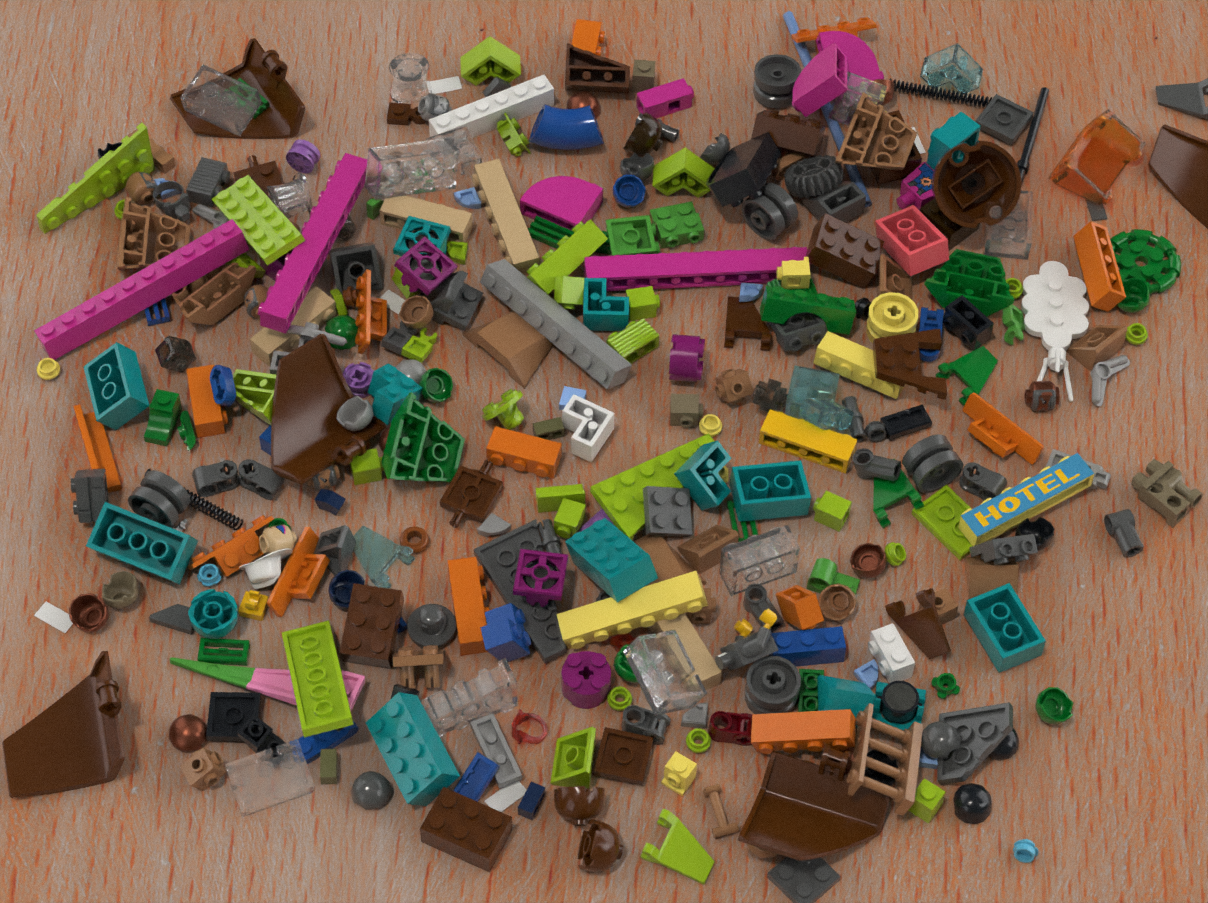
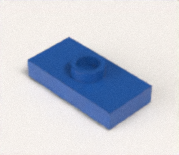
M477 752L453 791L478 802L500 766Z

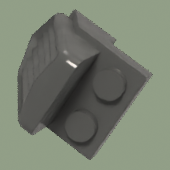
M464 271L455 272L428 296L424 292L420 294V296H425L433 306V321L441 325L446 321L465 331L483 295V292L464 283L468 273Z

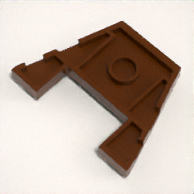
M940 329L874 339L875 378L902 387L907 384L916 387L918 392L926 394L929 391L938 394L937 398L946 400V378L922 376L919 348L940 350L942 345Z

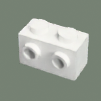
M892 623L871 631L868 648L878 662L880 671L887 681L891 683L911 678L915 661L895 625Z

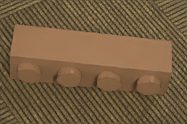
M138 129L130 133L128 137L130 138ZM149 138L154 166L165 174L175 167L174 157L168 154L162 146H158L153 139Z

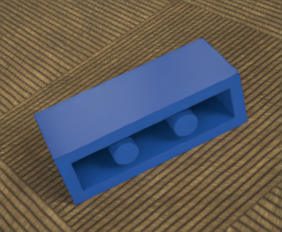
M842 626L771 633L778 651L769 654V656L785 658L796 667L844 662L846 644Z

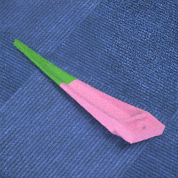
M174 657L170 658V663L297 705L289 670L230 666ZM341 670L350 711H352L365 684V676Z

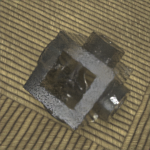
M169 335L155 349L161 367L183 373L196 359L190 341Z
M769 378L768 382L759 381L753 392L754 399L752 403L760 405L759 409L765 412H769L770 409L781 411V407H785L788 400L787 388L781 387L782 382ZM772 392H775L773 399L771 400L770 394Z

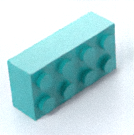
M105 502L86 547L180 585L199 540Z
M606 518L594 522L590 527L575 533L565 541L573 563L616 602L621 601L658 579L650 555Z
M398 692L365 722L407 804L427 806L440 794L443 787H449L460 777L417 695Z

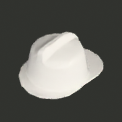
M293 549L277 550L254 562L242 565L239 569L246 571L254 589L271 586L280 577L281 560L291 555Z

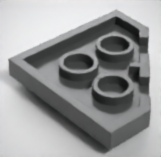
M1010 702L939 714V721L946 722L955 727L961 736L960 748L958 750H952L948 758H938L937 781L941 785L964 782L1013 730V706Z

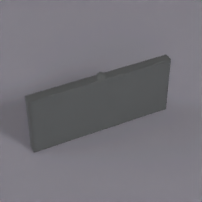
M1099 191L1084 193L1092 221L1107 220Z

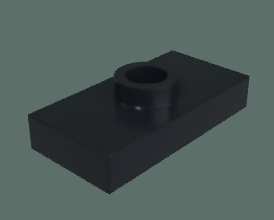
M923 404L880 418V422L886 424L885 430L889 440L932 426V421Z

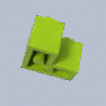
M490 36L460 57L461 77L475 86L490 76L498 77L510 83L521 75L520 55Z
M685 147L653 166L652 186L667 197L685 188L699 198L710 192L706 182L715 168Z

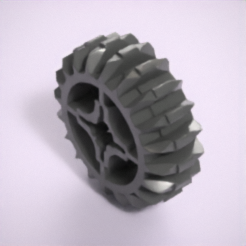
M829 155L812 156L811 158L797 161V164L791 165L784 174L789 194L799 198H809L831 192L832 189L837 188L842 183L844 178L841 164L835 163L836 158Z

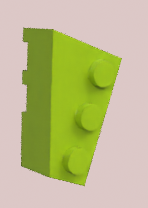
M236 369L233 374L236 389L235 400L260 419L272 425L276 374Z

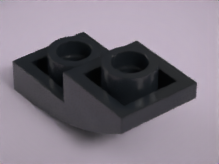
M253 714L238 731L237 735L256 754L276 769L291 751L292 747L272 733L273 729Z

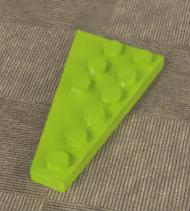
M142 122L136 127L138 129L137 132L130 138L126 135L121 140V146L115 151H108L83 173L85 177L77 184L73 182L69 185L68 188L70 190L64 196L56 197L36 214L39 228L44 234L56 229L64 222L75 218L78 214L94 207L97 203L125 188L128 178L133 173L145 172L150 174L155 170L148 130Z
M708 433L591 486L590 492L613 524L632 540L639 530L645 528L643 488L646 486L684 488L674 473L702 445L714 440Z

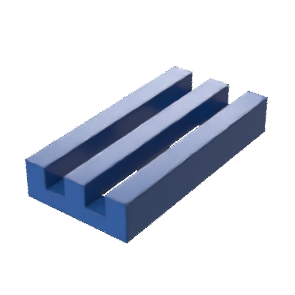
M165 298L161 300L165 317L160 318L157 302L153 304L156 319L151 320L149 307L144 309L148 326L170 321Z

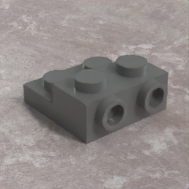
M803 312L795 314L788 318L784 324L768 322L776 333L777 342L785 352L789 350L798 351L802 346L809 344L818 345L826 334L825 322L813 313Z
M1034 534L992 539L969 548L971 557L980 556L984 562L994 561V565L1009 563L1008 559L1015 558V562L1030 560V555L1038 553Z

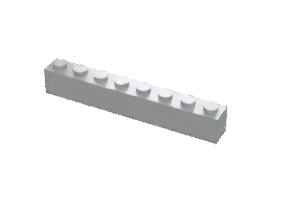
M502 259L487 264L480 283L606 389L625 382L632 367L631 363L507 260Z

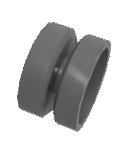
M779 54L768 55L760 59L756 63L754 70L753 93L755 99L760 104L769 108H784L792 105L793 87L801 73L799 63L791 57Z
M766 183L762 186V194L752 200L749 197L742 204V214L748 226L757 235L766 240H774L798 219V210L792 197L783 188L774 183Z
M941 434L932 435L917 442L906 452L902 460V464L909 475L913 476L914 483L920 492L924 493L937 491L946 484H950L959 476L964 465L957 453L953 451V447L946 436Z
M155 470L149 471L140 483L141 486L136 487L128 498L130 507L137 515L170 528L178 520V514H182L191 502L187 491L176 480Z
M766 656L754 662L746 676L745 701L748 708L754 714L793 712L798 703L801 676L797 667L789 660L780 656Z

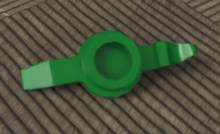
M185 410L181 413V426L177 427L181 439L184 440V444L187 446V451H190L196 443V437L189 412Z

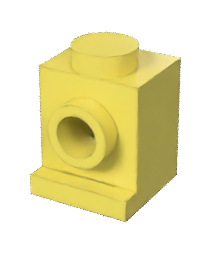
M804 257V260L782 261L781 267L776 269L777 280H781L782 288H809L811 275L809 257Z
M675 751L665 765L664 778L661 784L683 796L696 778L697 763Z

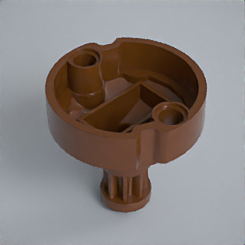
M980 140L973 146L959 143L946 151L938 161L932 176V193L940 211L956 224L968 228H976L979 223L984 222L986 225L993 226L1005 219L1015 208L1021 193V174L1013 157L999 145ZM956 150H960L963 153V160L959 163H955L952 160V154ZM993 206H998L1001 210L1000 216L997 218H992L989 214Z

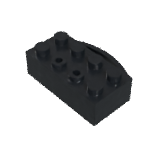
M766 132L733 147L710 174L706 185L714 198L719 200L722 207L731 204L732 208L744 202L743 198L749 196L752 200L762 194L761 188L767 182L766 179L772 173L771 170L778 166L777 160L781 155L770 133Z

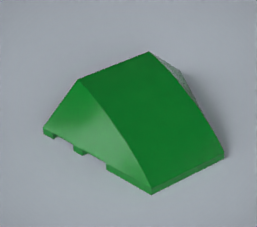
M956 249L949 256V260L944 262L940 269H936L934 275L931 278H927L924 283L943 308H946L948 304L963 295L988 317L1014 303V298L1009 292L1010 286L1005 280L1006 274L1001 259L998 257Z
M412 392L407 395L391 422L381 461L386 477L393 480L451 483L459 467L465 439L445 421H440L432 414V410L428 406L424 407L416 400V396Z

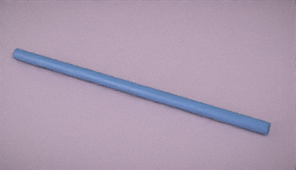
M788 11L784 13L783 18L790 35L797 33L800 29L793 12ZM793 40L805 68L812 60L805 42L796 43ZM828 102L821 107V110L838 151H840L845 137L831 103ZM844 164L851 182H854L866 195L865 208L869 207L872 202L857 166Z

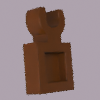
M389 102L387 124L408 126L409 121H413L415 124L421 125L424 124V120L421 116H418L420 115L418 107L411 109V104Z

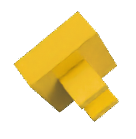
M253 590L245 591L238 610L239 616L262 621L268 607L267 601L269 596L262 595L260 592Z

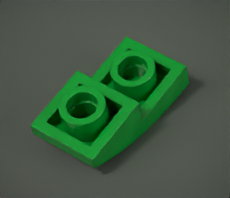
M799 669L801 685L798 712L818 711L817 677L819 675L824 676V670Z

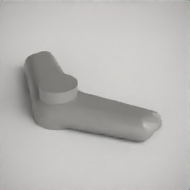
M198 204L192 209L193 213L213 223V229L228 222L221 211L205 205Z
M306 322L305 327L290 325L287 331L289 334L301 335L310 339L315 338L319 334H325L329 343L339 346L347 343L344 337L318 330L319 325Z
M1126 355L1098 362L1091 370L1092 403L1097 407L1103 404L1107 379L1112 374L1130 365Z

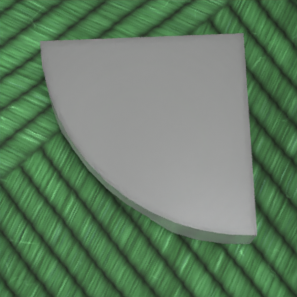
M491 513L477 530L478 534L489 537V535H503L511 529V524Z
M708 703L696 704L695 707L685 712L681 720V726L706 729Z

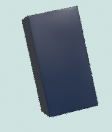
M530 782L518 806V815L533 820L546 794L544 786Z

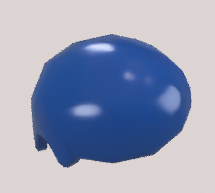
M625 174L615 181L612 191L618 204L623 207L632 208L644 200L646 188L640 178L635 175Z

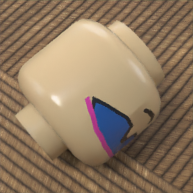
M286 525L265 528L259 537L260 549L266 554L286 548L294 549V545L297 544L295 532L291 531Z

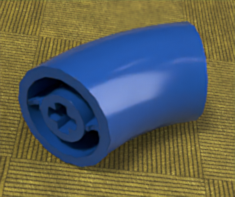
M544 104L529 137V142L560 150H579L604 144L601 131L590 105L576 109H561Z

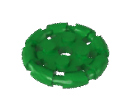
M1132 229L1129 233L1123 231L1110 238L1117 265L1120 267L1119 272L1122 282L1131 278L1143 279L1149 285L1150 295L1155 292L1160 294L1176 283V278L1181 273V258L1176 254L1177 249L1168 239L1162 235L1158 237L1153 235L1152 231L1143 229ZM1148 243L1156 245L1155 248L1149 246ZM1141 261L1144 262L1146 265L1138 266L1135 262ZM1131 286L1129 293L1140 294L1141 291L1137 287Z

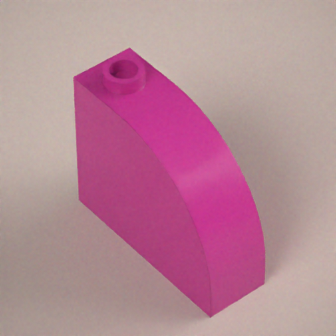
M826 31L818 34L816 44L819 53L835 42L847 56V91L836 98L861 95L864 84H867L869 88L873 80L884 79L883 72L879 71L874 53L860 38L842 31Z
M835 42L818 53L805 66L795 81L792 105L797 112H801L805 117L847 91V56Z
M570 176L546 178L535 183L524 193L520 199V211L522 215L534 219L537 215L572 230L580 221L585 224L589 219L593 218L603 203V188L597 184Z

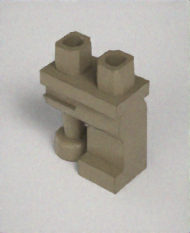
M1153 459L1146 467V472L1151 476L1148 478L1143 473L1138 472L1133 477L1131 485L1139 491L1137 498L1142 502L1144 501L1149 507L1156 509L1166 518V523L1173 528L1187 515L1189 507L1193 508L1200 502L1203 493L1198 489H1189L1182 482L1180 470L1173 468L1174 464L1170 461L1162 464Z

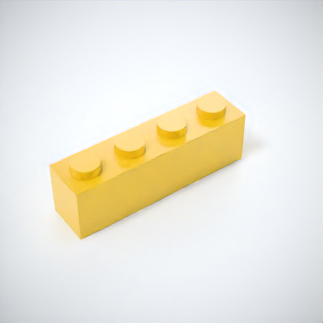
M771 409L766 416L759 435V444L845 474L851 464L853 454L856 452L858 440L850 435L840 434L827 427H820L804 419H797L783 412Z

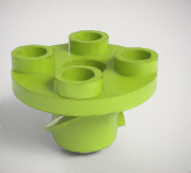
M509 389L500 396L502 400L486 405L482 409L484 413L482 415L483 419L488 421L498 417L505 429L512 430L518 427L524 420V416L517 408V401L523 396L521 390Z

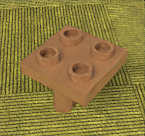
M438 645L423 646V650L414 651L411 646L399 647V650L394 652L393 667H399L400 685L407 687L406 679H408L409 688H416L414 666L423 665L424 687L431 688V677H433L434 687H440L439 665L443 664L444 655L443 649H438Z

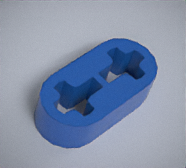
M222 365L214 366L210 373L214 401L219 405L229 407L236 398L232 371L229 367Z

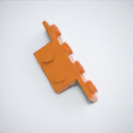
M868 17L857 19V22L853 23L842 21L837 23V26L832 27L821 25L816 30L811 31L809 29H800L797 33L791 34V38L796 43L815 40L816 44L818 34L826 31H842L858 37V31L877 28V23Z
M368 269L365 270L362 276L358 277L356 282V289H358V297L356 299L358 315L355 324L358 326V333L355 338V344L358 345L359 354L365 352L370 344V339L382 341L383 337L387 334V300L371 296V270Z
M976 393L970 394L962 410L975 421L970 424L967 430L978 441L986 444L993 453L1002 458L1016 452L1030 464L1036 463L1044 446Z
M262 515L251 522L253 527L248 530L242 527L231 534L233 539L226 543L224 539L211 546L212 552L207 555L204 552L199 553L191 558L193 563L187 567L189 570H192L213 557L225 577L237 571L240 566L248 564L264 554L260 549L259 537L255 531L274 520L273 516L265 518Z
M311 527L304 528L267 601V605L277 617L284 615L292 598H312L330 562L326 555L314 554L319 537Z

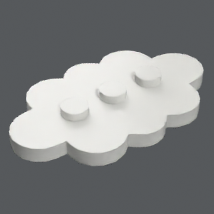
M1057 261L1043 263L1040 267L1039 275H1030L1025 278L1022 286L1024 297L1021 303V310L1025 314L1024 327L1026 332L1032 336L1041 337L1042 345L1047 350L1053 347H1060L1065 351L1068 350L1072 339L1081 338L1087 333L1089 322L1086 315L1088 314L1089 303L1085 299L1087 289L1085 283L1077 277L1069 276L1067 268Z

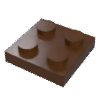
M605 727L593 775L643 786L654 737Z

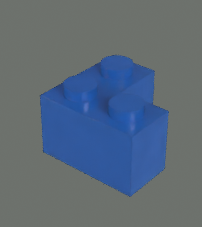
M509 603L485 612L487 625L480 628L486 651L503 664L530 655L529 645H531V640L524 629L523 623L526 622L522 609H518L515 605Z

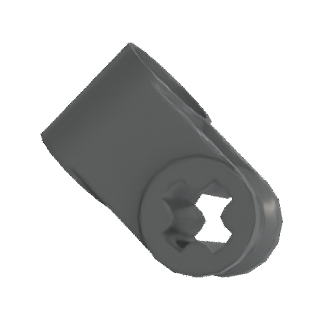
M247 459L239 464V484L264 499L272 500L285 481V478L275 474L271 468L254 460Z
M224 460L194 469L192 476L197 494L201 497H209L217 493L236 489L239 486L236 463Z
M974 462L964 466L963 475L959 481V485L964 491L982 500L987 498L993 499L1000 495L1007 485V480L1003 475Z
M631 705L623 711L621 728L622 731L654 737L653 744L661 745L664 743V733L666 727L670 725L671 719L664 713ZM629 719H636L638 722H636V723H631V722L628 721V720H629Z

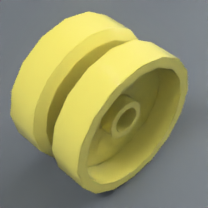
M893 292L876 297L869 306L866 324V334L870 342L873 343L876 338L916 332L918 308L915 302L906 295Z

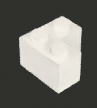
M574 394L562 410L564 428L574 432L571 437V453L592 463L614 430L613 412Z

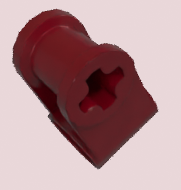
M724 711L714 712L711 715L708 727L710 738L716 742L733 743L742 746L752 745V714ZM715 725H723L725 728L720 729Z

